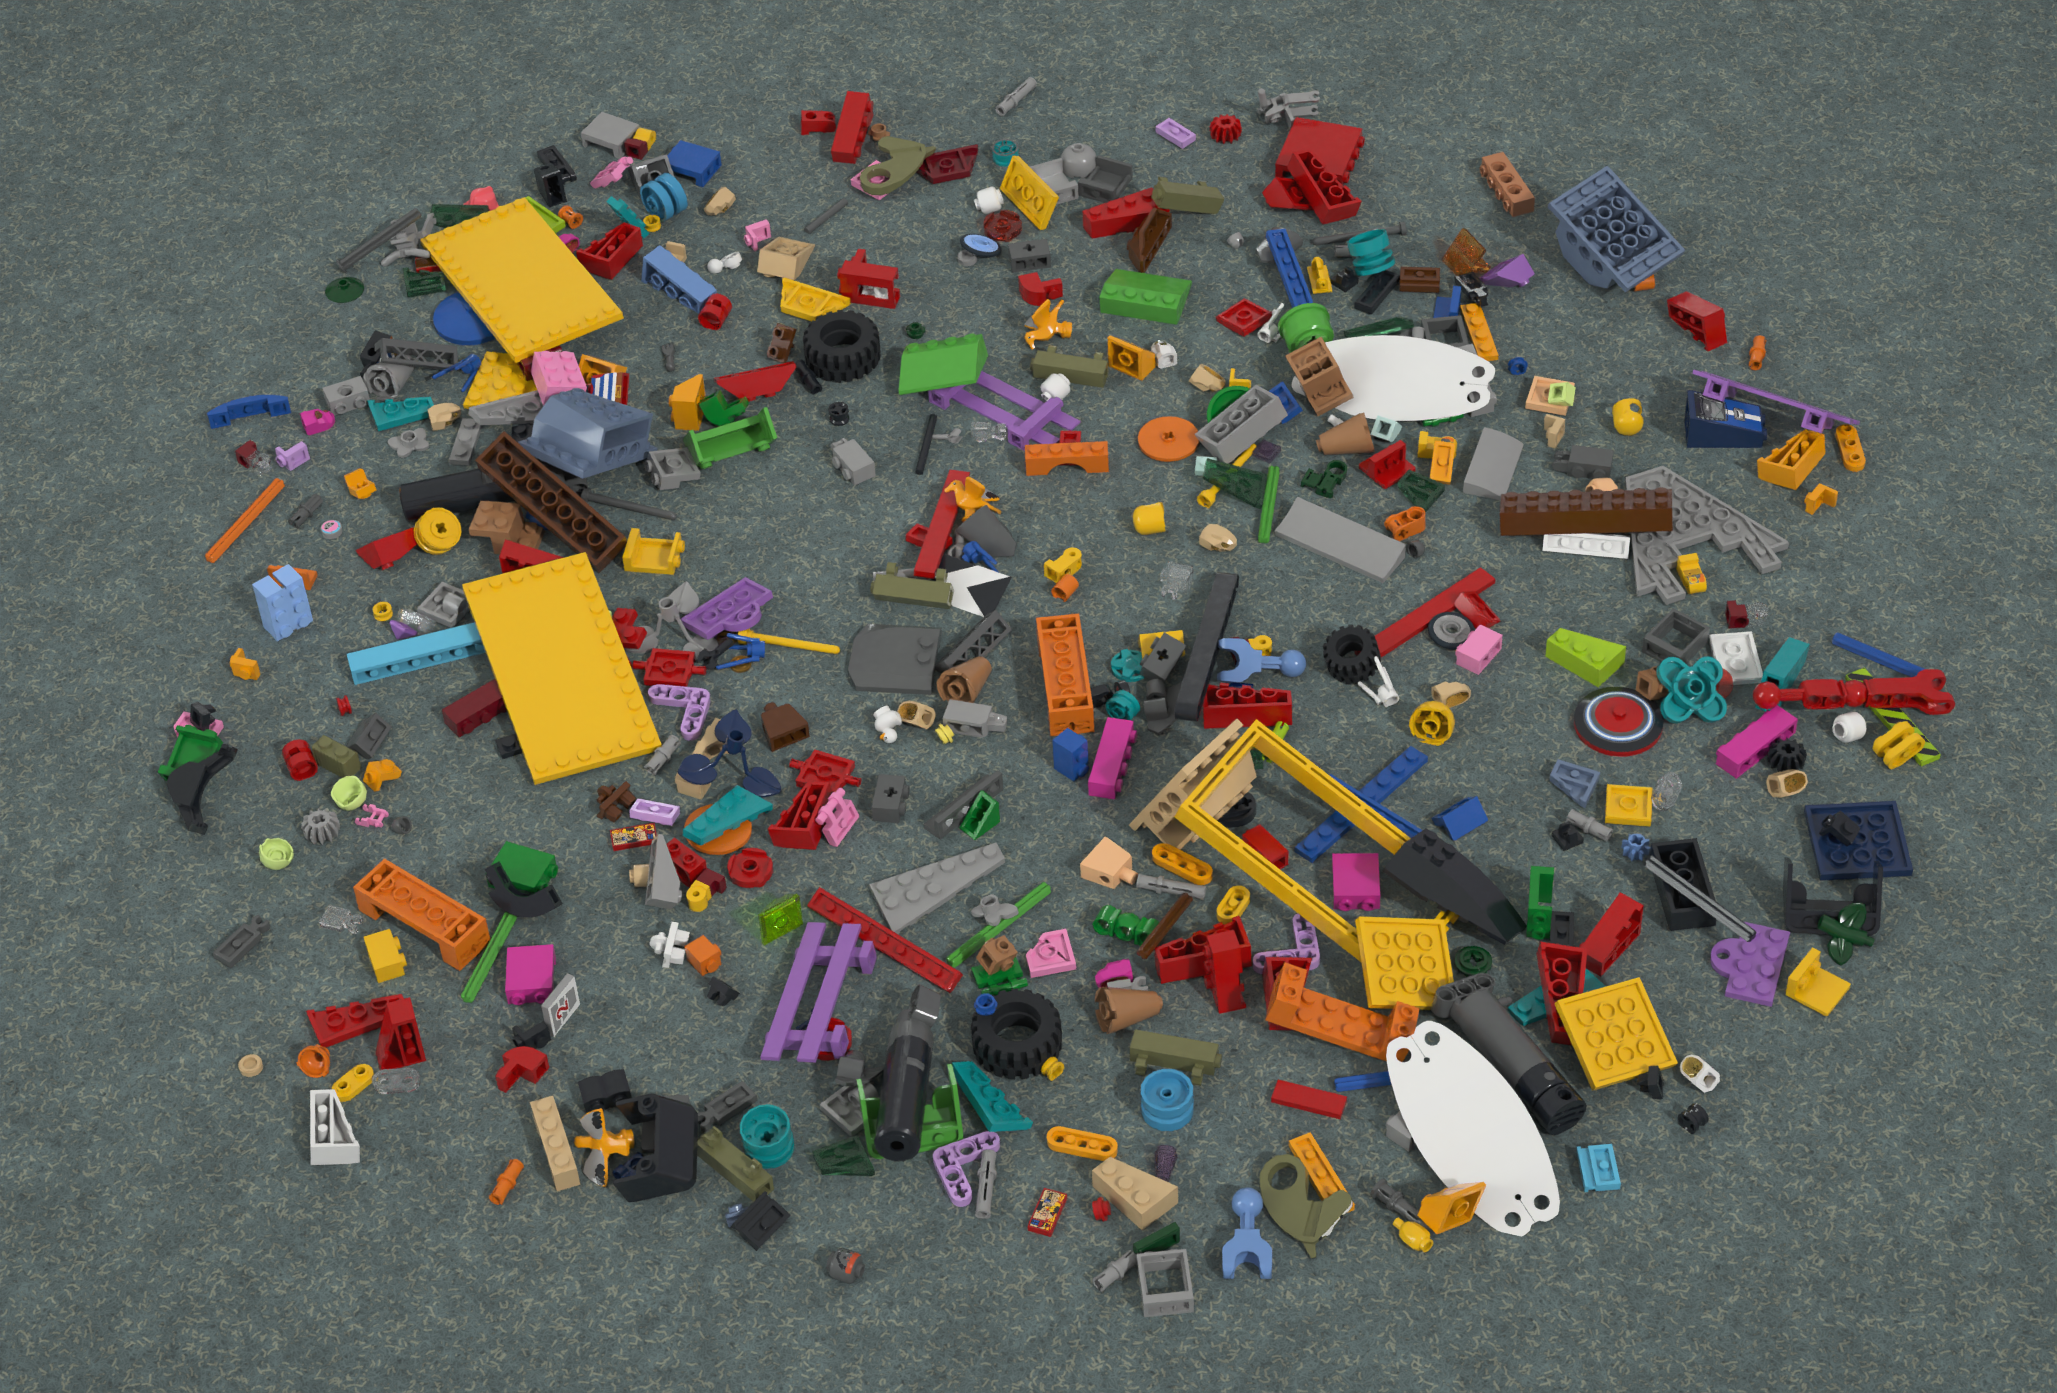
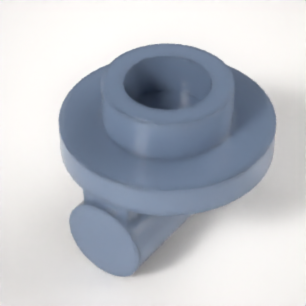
M742 1203L728 1207L729 1212L725 1213V1218L729 1228L748 1209V1206L743 1207Z

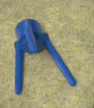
M470 354L458 363L433 375L432 379H436L454 369H461L464 373L471 374L461 389V392H464L476 376L477 369L481 366V360L477 355Z
M971 541L963 547L964 555L961 558L964 561L978 563L982 560L991 570L998 572L991 564L992 562L996 565L997 561L981 548L976 541Z
M728 633L727 637L751 642L747 643V645H733L729 648L747 650V656L751 657L717 665L716 669L719 670L749 662H759V658H765V641H760V638H750Z

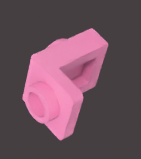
M767 219L745 227V243L747 246H751L754 251L758 250L757 242L771 238L770 224Z

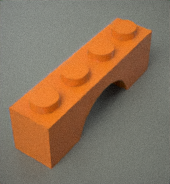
M1108 442L1025 445L1026 476L1048 475L1052 468L1065 463L1079 465L1087 473L1109 472Z

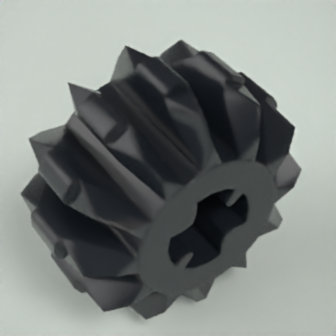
M1786 737L1784 741L1777 739L1775 743L1771 744L1767 758L1771 768H1777L1778 772L1792 769L1799 770L1803 769L1807 753L1802 743L1797 744L1796 739L1790 741Z

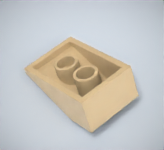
M777 237L760 249L757 272L763 273L766 277L777 276L782 277V280L783 278L795 280L800 276L815 244Z

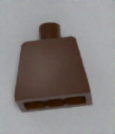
M770 702L764 707L765 712L761 714L762 728L772 752L810 737L808 722L790 704L777 707L774 702Z

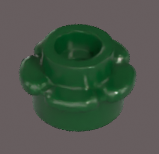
M913 322L906 328L907 335L912 339L921 338L926 331L925 327L918 322Z

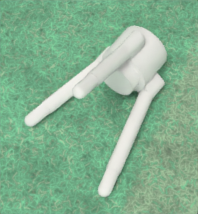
M1283 303L1280 304L1277 310L1274 309L1272 311L1271 319L1259 330L1258 337L1260 340L1270 343L1271 341L1277 342L1281 338L1280 333L1277 334L1278 327L1273 322L1284 307Z
M1375 656L1374 661L1385 684L1379 687L1378 695L1362 682H1358V685L1376 701L1377 705L1383 703L1385 707L1396 704L1399 701V696L1393 688L1386 668L1382 667L1378 657Z

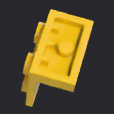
M1812 947L1788 977L1786 996L1824 1016H1828L1850 989L1851 984L1820 968L1821 962H1819L1821 951Z

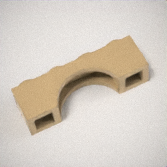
M715 718L713 723L706 728L705 735L701 741L697 742L692 754H701L710 760L720 753L725 743L717 740L714 730L721 719ZM678 773L675 777L678 793L702 800L711 786V783L706 785L692 784L684 780Z
M549 1096L530 1102L534 1122L546 1153L556 1190L561 1191L580 1185L577 1167L554 1097Z

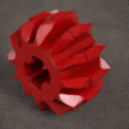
M1220 114L1219 117L1213 118L1210 125V134L1212 139H1216V143L1222 141L1225 144L1228 141L1232 144L1233 140L1238 141L1242 133L1240 119H1236L1235 115L1229 116L1227 114L1223 116Z

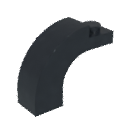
M500 861L485 869L488 882L495 887V890L488 894L500 908L510 914L519 917H537L563 904L552 884L538 892L526 893L517 889L512 884Z

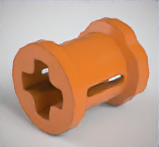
M563 206L558 212V217L568 223L571 229H575L582 224L583 216L580 213H575L570 206Z

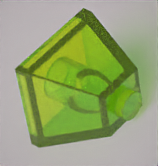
M797 893L786 894L773 900L758 914L761 940L764 946L803 925L800 896Z

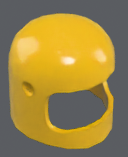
M1634 398L1623 399L1612 407L1614 427L1618 433L1632 436L1641 431L1643 417L1641 415L1642 406L1639 400ZM1630 404L1638 405V412H1633L1630 409Z
M1162 502L1141 505L1134 510L1133 524L1139 534L1150 535L1166 531Z

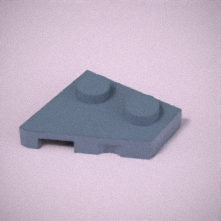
M1559 759L1550 774V781L1583 808L1586 807L1600 779V772Z

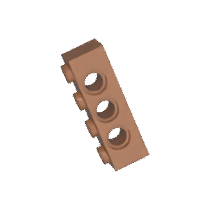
M1504 152L1482 157V164L1479 168L1482 177H1486L1488 186L1495 191L1496 198L1503 202L1505 211H1509L1512 217L1534 212L1535 197Z

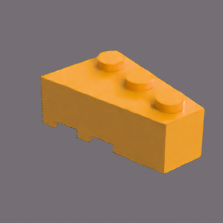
M1805 429L1786 441L1784 447L1773 449L1772 454L1765 459L1763 457L1757 460L1758 478L1772 484L1796 490L1825 455V434Z

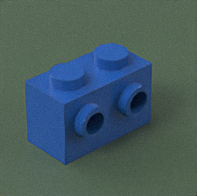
M1066 728L1052 740L1054 769L1074 782L1079 777L1085 776L1088 772V743L1085 737Z

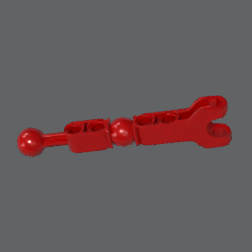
M1924 669L1915 677L1864 679L1863 683L1854 679L1843 683V680L1812 679L1801 682L1798 689H1779L1775 683L1765 681L1759 683L1753 691V700L1756 705L1767 710L1777 706L1780 701H1802L1803 706L1807 709H1835L1838 707L1844 708V705L1855 708L1863 704L1865 707L1870 706L1872 708L1912 707L1918 708L1930 715L1947 714L1955 707L1953 696L1948 692L1940 691L1946 683V677L1944 672L1938 669Z

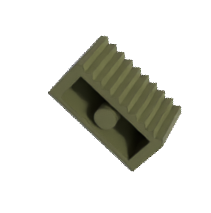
M323 735L312 745L316 763L322 766V768L329 770V772L332 771V774L335 773L339 777L344 778L346 776H354L362 768L360 767L358 752L326 735Z

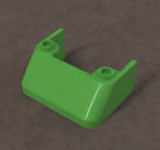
M765 407L756 416L697 434L694 433V430H690L683 438V441L697 467L703 470L712 467L713 462L755 449H758L759 452L770 449V444L777 439V435L768 408Z
M947 1064L950 1085L936 1088L932 1093L933 1104L925 1106L919 1152L936 1150L939 1147L963 1139L958 1088L952 1064ZM856 1079L868 1153L875 1159H883L884 1157L879 1155L874 1145L880 1099L875 1097L865 1098L862 1080Z

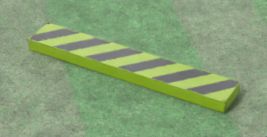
M1865 668L1847 674L1845 680L1854 679L1863 683L1864 679L1869 680L1873 679V677ZM1868 706L1889 731L1896 723L1907 721L1914 728V733L1920 734L1925 740V745L1920 752L1913 756L1920 766L1940 759L1941 754L1901 708H1872Z

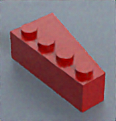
M847 91L831 148L833 162L855 164L857 158H860L861 147L874 116L873 101L870 100L869 93Z
M1310 148L1293 152L1287 168L1322 225L1356 216L1362 201L1358 197L1354 198L1352 196L1351 190L1346 185L1343 186L1337 180L1338 177L1325 168V163Z
M1151 187L1083 210V228L1092 239L1116 235L1118 232H1134L1136 227L1140 226L1143 219L1153 208L1169 212V209L1158 208L1151 197L1154 190Z
M1240 916L1233 917L1232 922L1227 924L1222 922L1215 924L1213 929L1206 932L1201 930L1194 932L1188 939L1179 938L1154 949L1155 968L1160 983L1206 975L1203 963L1206 960L1203 946L1207 945V935L1230 930L1235 931L1240 945L1242 968L1251 967V945Z
M1540 941L1536 955L1551 1043L1573 1046L1555 1003L1558 1000L1583 993L1587 949Z

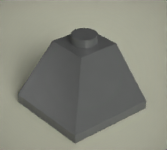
M667 154L631 165L628 168L632 184L639 195L641 186L651 180L654 181L655 178L663 173H669L674 176Z

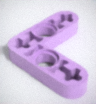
M662 684L651 686L648 690L651 703L686 707L681 724L682 737L688 741L699 738L710 706V693L703 688ZM676 695L685 696L683 699L680 700L674 699ZM700 697H703V698H701L700 705H699L698 702H697V700L700 699ZM696 712L701 714L699 717L695 718L690 716L692 713ZM691 724H693L694 729L691 732H687L690 731Z
M1298 913L1295 914L1293 917V933L1296 949L1257 953L1253 957V970L1258 974H1262L1264 966L1261 965L1260 961L1265 962L1266 957H1311L1312 961L1309 970L1317 968L1320 963V953L1315 926ZM1300 921L1305 922L1306 930H1302ZM1307 938L1310 939L1312 943L1304 945L1300 942V940Z
M982 1132L939 1147L934 1151V1166L954 1205L964 1207L972 1201V1190L960 1165L982 1158L981 1153L983 1150L990 1149L997 1152L1000 1148V1139L997 1133ZM989 1140L993 1142V1145H988L985 1141ZM966 1147L973 1150L968 1155L960 1153L961 1149ZM941 1156L948 1158V1166L945 1167L943 1159H940ZM952 1173L959 1176L955 1181L946 1179L947 1175ZM959 1186L962 1194L965 1195L963 1198L957 1195V1187Z

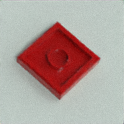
M1244 298L1216 316V321L1245 337L1268 322L1272 317V312Z

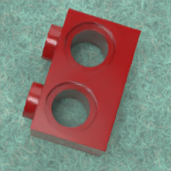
M673 838L666 845L679 880L690 888L699 875L707 868L706 860L679 840Z

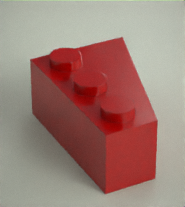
M1621 892L1618 894L1588 938L1579 946V948L1587 949L1586 969L1601 977L1632 944L1641 932L1644 905Z

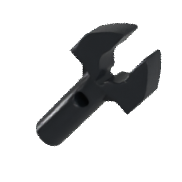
M728 638L713 651H708L704 648L699 652L697 663L702 662L706 657H712L710 663L706 665V670L715 669L719 665L717 663L718 657L733 646L734 641Z

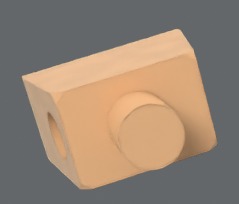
M1104 837L1080 863L1081 878L1115 889L1122 880L1133 885L1138 878V873L1132 870V856L1107 837Z

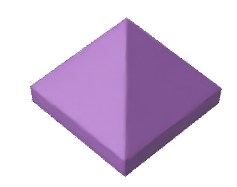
M390 621L396 639H403L418 634L416 630L403 622Z

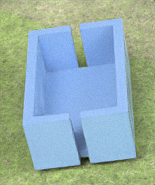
M289 564L272 573L273 577L284 588H281L269 575L252 584L263 627L276 641L289 637L293 630L306 627L313 621L303 578Z

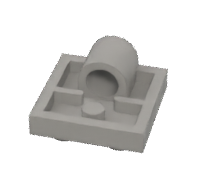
M441 582L417 610L419 615L453 628L468 613L470 608L463 590Z
M870 1082L862 1084L865 1098H879L875 1087ZM843 1086L820 1104V1110L849 1136L853 1137L864 1129L857 1086Z

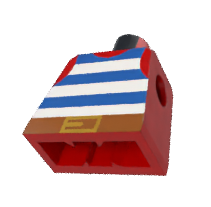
M617 372L592 375L591 384H586L587 393L627 405L629 373Z

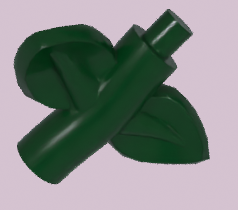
M1852 903L1840 910L1838 921L1823 914L1818 922L1817 929L1832 936L1827 945L1828 953L1838 965L1842 966L1851 958L1853 944L1860 947L1863 944L1872 947L1875 938L1867 936V931L1860 929L1866 920V907L1863 903Z

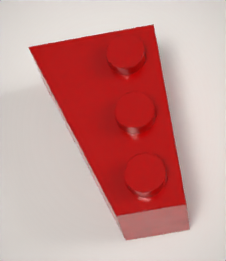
M624 222L605 233V237L598 242L597 240L592 241L591 246L588 248L577 250V259L588 272L612 280L643 246L641 229Z
M1687 291L1667 300L1669 317L1682 329L1691 331L1695 335L1693 336L1694 340L1703 342L1706 351H1711L1727 343L1723 308Z
M506 539L499 556L502 574L564 558Z
M808 781L793 798V804L789 809L781 812V818L777 823L769 826L768 832L773 846L816 850L826 822L819 825L815 819L820 808L828 803V797L833 793L830 782Z
M1230 930L1207 935V945L1203 946L1206 958L1203 962L1206 973L1204 975L1206 989H1211L1219 1014L1245 1009L1246 1003L1241 993L1245 991L1244 984H1240V973H1243L1241 950L1235 931Z
M1266 957L1262 972L1266 1010H1268L1274 982L1283 964L1288 963L1307 970L1303 986L1305 987L1312 958ZM1268 1021L1269 1030H1292Z
M410 997L386 1004L376 1047V1056L381 1073L426 1061Z

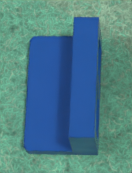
M1453 286L1452 298L1437 297L1433 318L1458 316L1461 286Z
M1477 796L1466 797L1431 818L1436 826L1444 825L1450 839L1453 841L1488 821Z

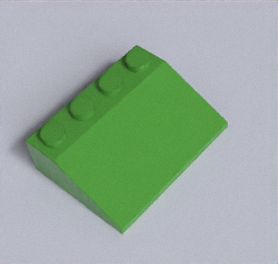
M1115 269L1104 283L1099 297L1100 312L1177 325L1192 281Z
M967 334L960 338L949 337L941 341L930 340L922 344L911 343L907 345L901 358L899 394L903 395L977 383L988 357L982 334Z

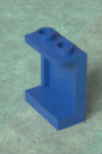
M682 140L667 155L672 171L694 177L696 179V186L704 187L722 165L720 151Z

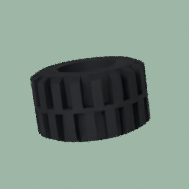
M1351 624L1347 628L1341 626L1339 627L1340 630L1331 632L1332 636H1328L1326 638L1327 643L1323 645V655L1328 671L1333 678L1337 677V680L1341 683L1345 680L1346 684L1351 685V682L1358 684L1361 680L1367 681L1369 680L1368 676L1376 674L1375 669L1378 670L1374 657L1377 656L1381 662V656L1373 633H1370L1369 629H1363L1361 625L1354 627ZM1361 651L1356 657L1343 658L1348 652Z

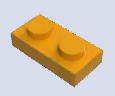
M1434 441L1429 482L1450 485L1455 443Z

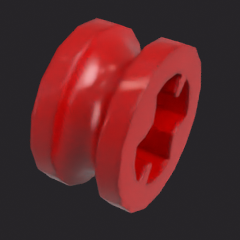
M344 695L342 699L336 698L341 716H344L345 713L351 714L352 710L347 695Z

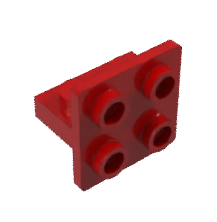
M1402 440L1389 445L1387 448L1359 463L1358 467L1384 489L1416 471V467L1406 460V444Z

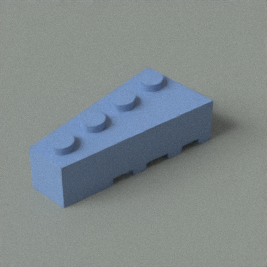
M660 245L643 257L641 282L653 284V288L657 291L664 290L668 297L672 299L678 298L680 304L698 314L705 306L708 298L712 294L717 293L713 285L708 284L698 273L693 272L684 262L679 261L670 251Z

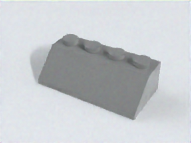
M1255 385L1196 432L1195 436L1213 457H1217L1218 461L1227 465L1234 461L1244 450L1250 448L1254 442L1263 437L1275 425H1278L1288 414L1278 396Z

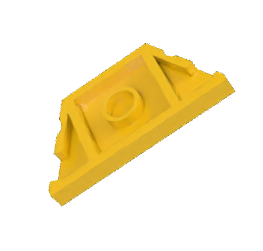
M783 278L782 280L783 289L780 307L783 313L812 322L813 320L816 321V318L820 315L824 316L827 312L831 311L832 313L837 312V310H842L851 304L848 297L788 278Z

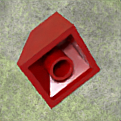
M1275 177L1262 192L1266 203L1270 207L1313 210L1294 179Z

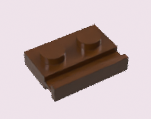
M1400 268V291L1439 293L1440 268Z

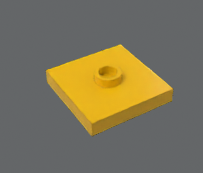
M1607 784L1605 823L1651 827L1652 787Z

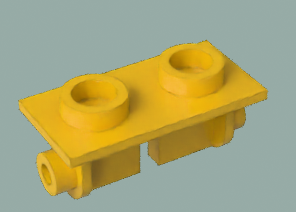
M1314 257L1311 266L1307 267L1313 294L1332 292L1327 265H1323V260L1320 257Z

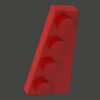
M402 994L371 999L369 1003L362 1004L358 1001L350 1003V1006L336 1008L335 1005L326 1007L324 1011L315 1012L312 1009L307 1010L306 1013L319 1044L327 1048L380 1028L386 1004L404 998Z

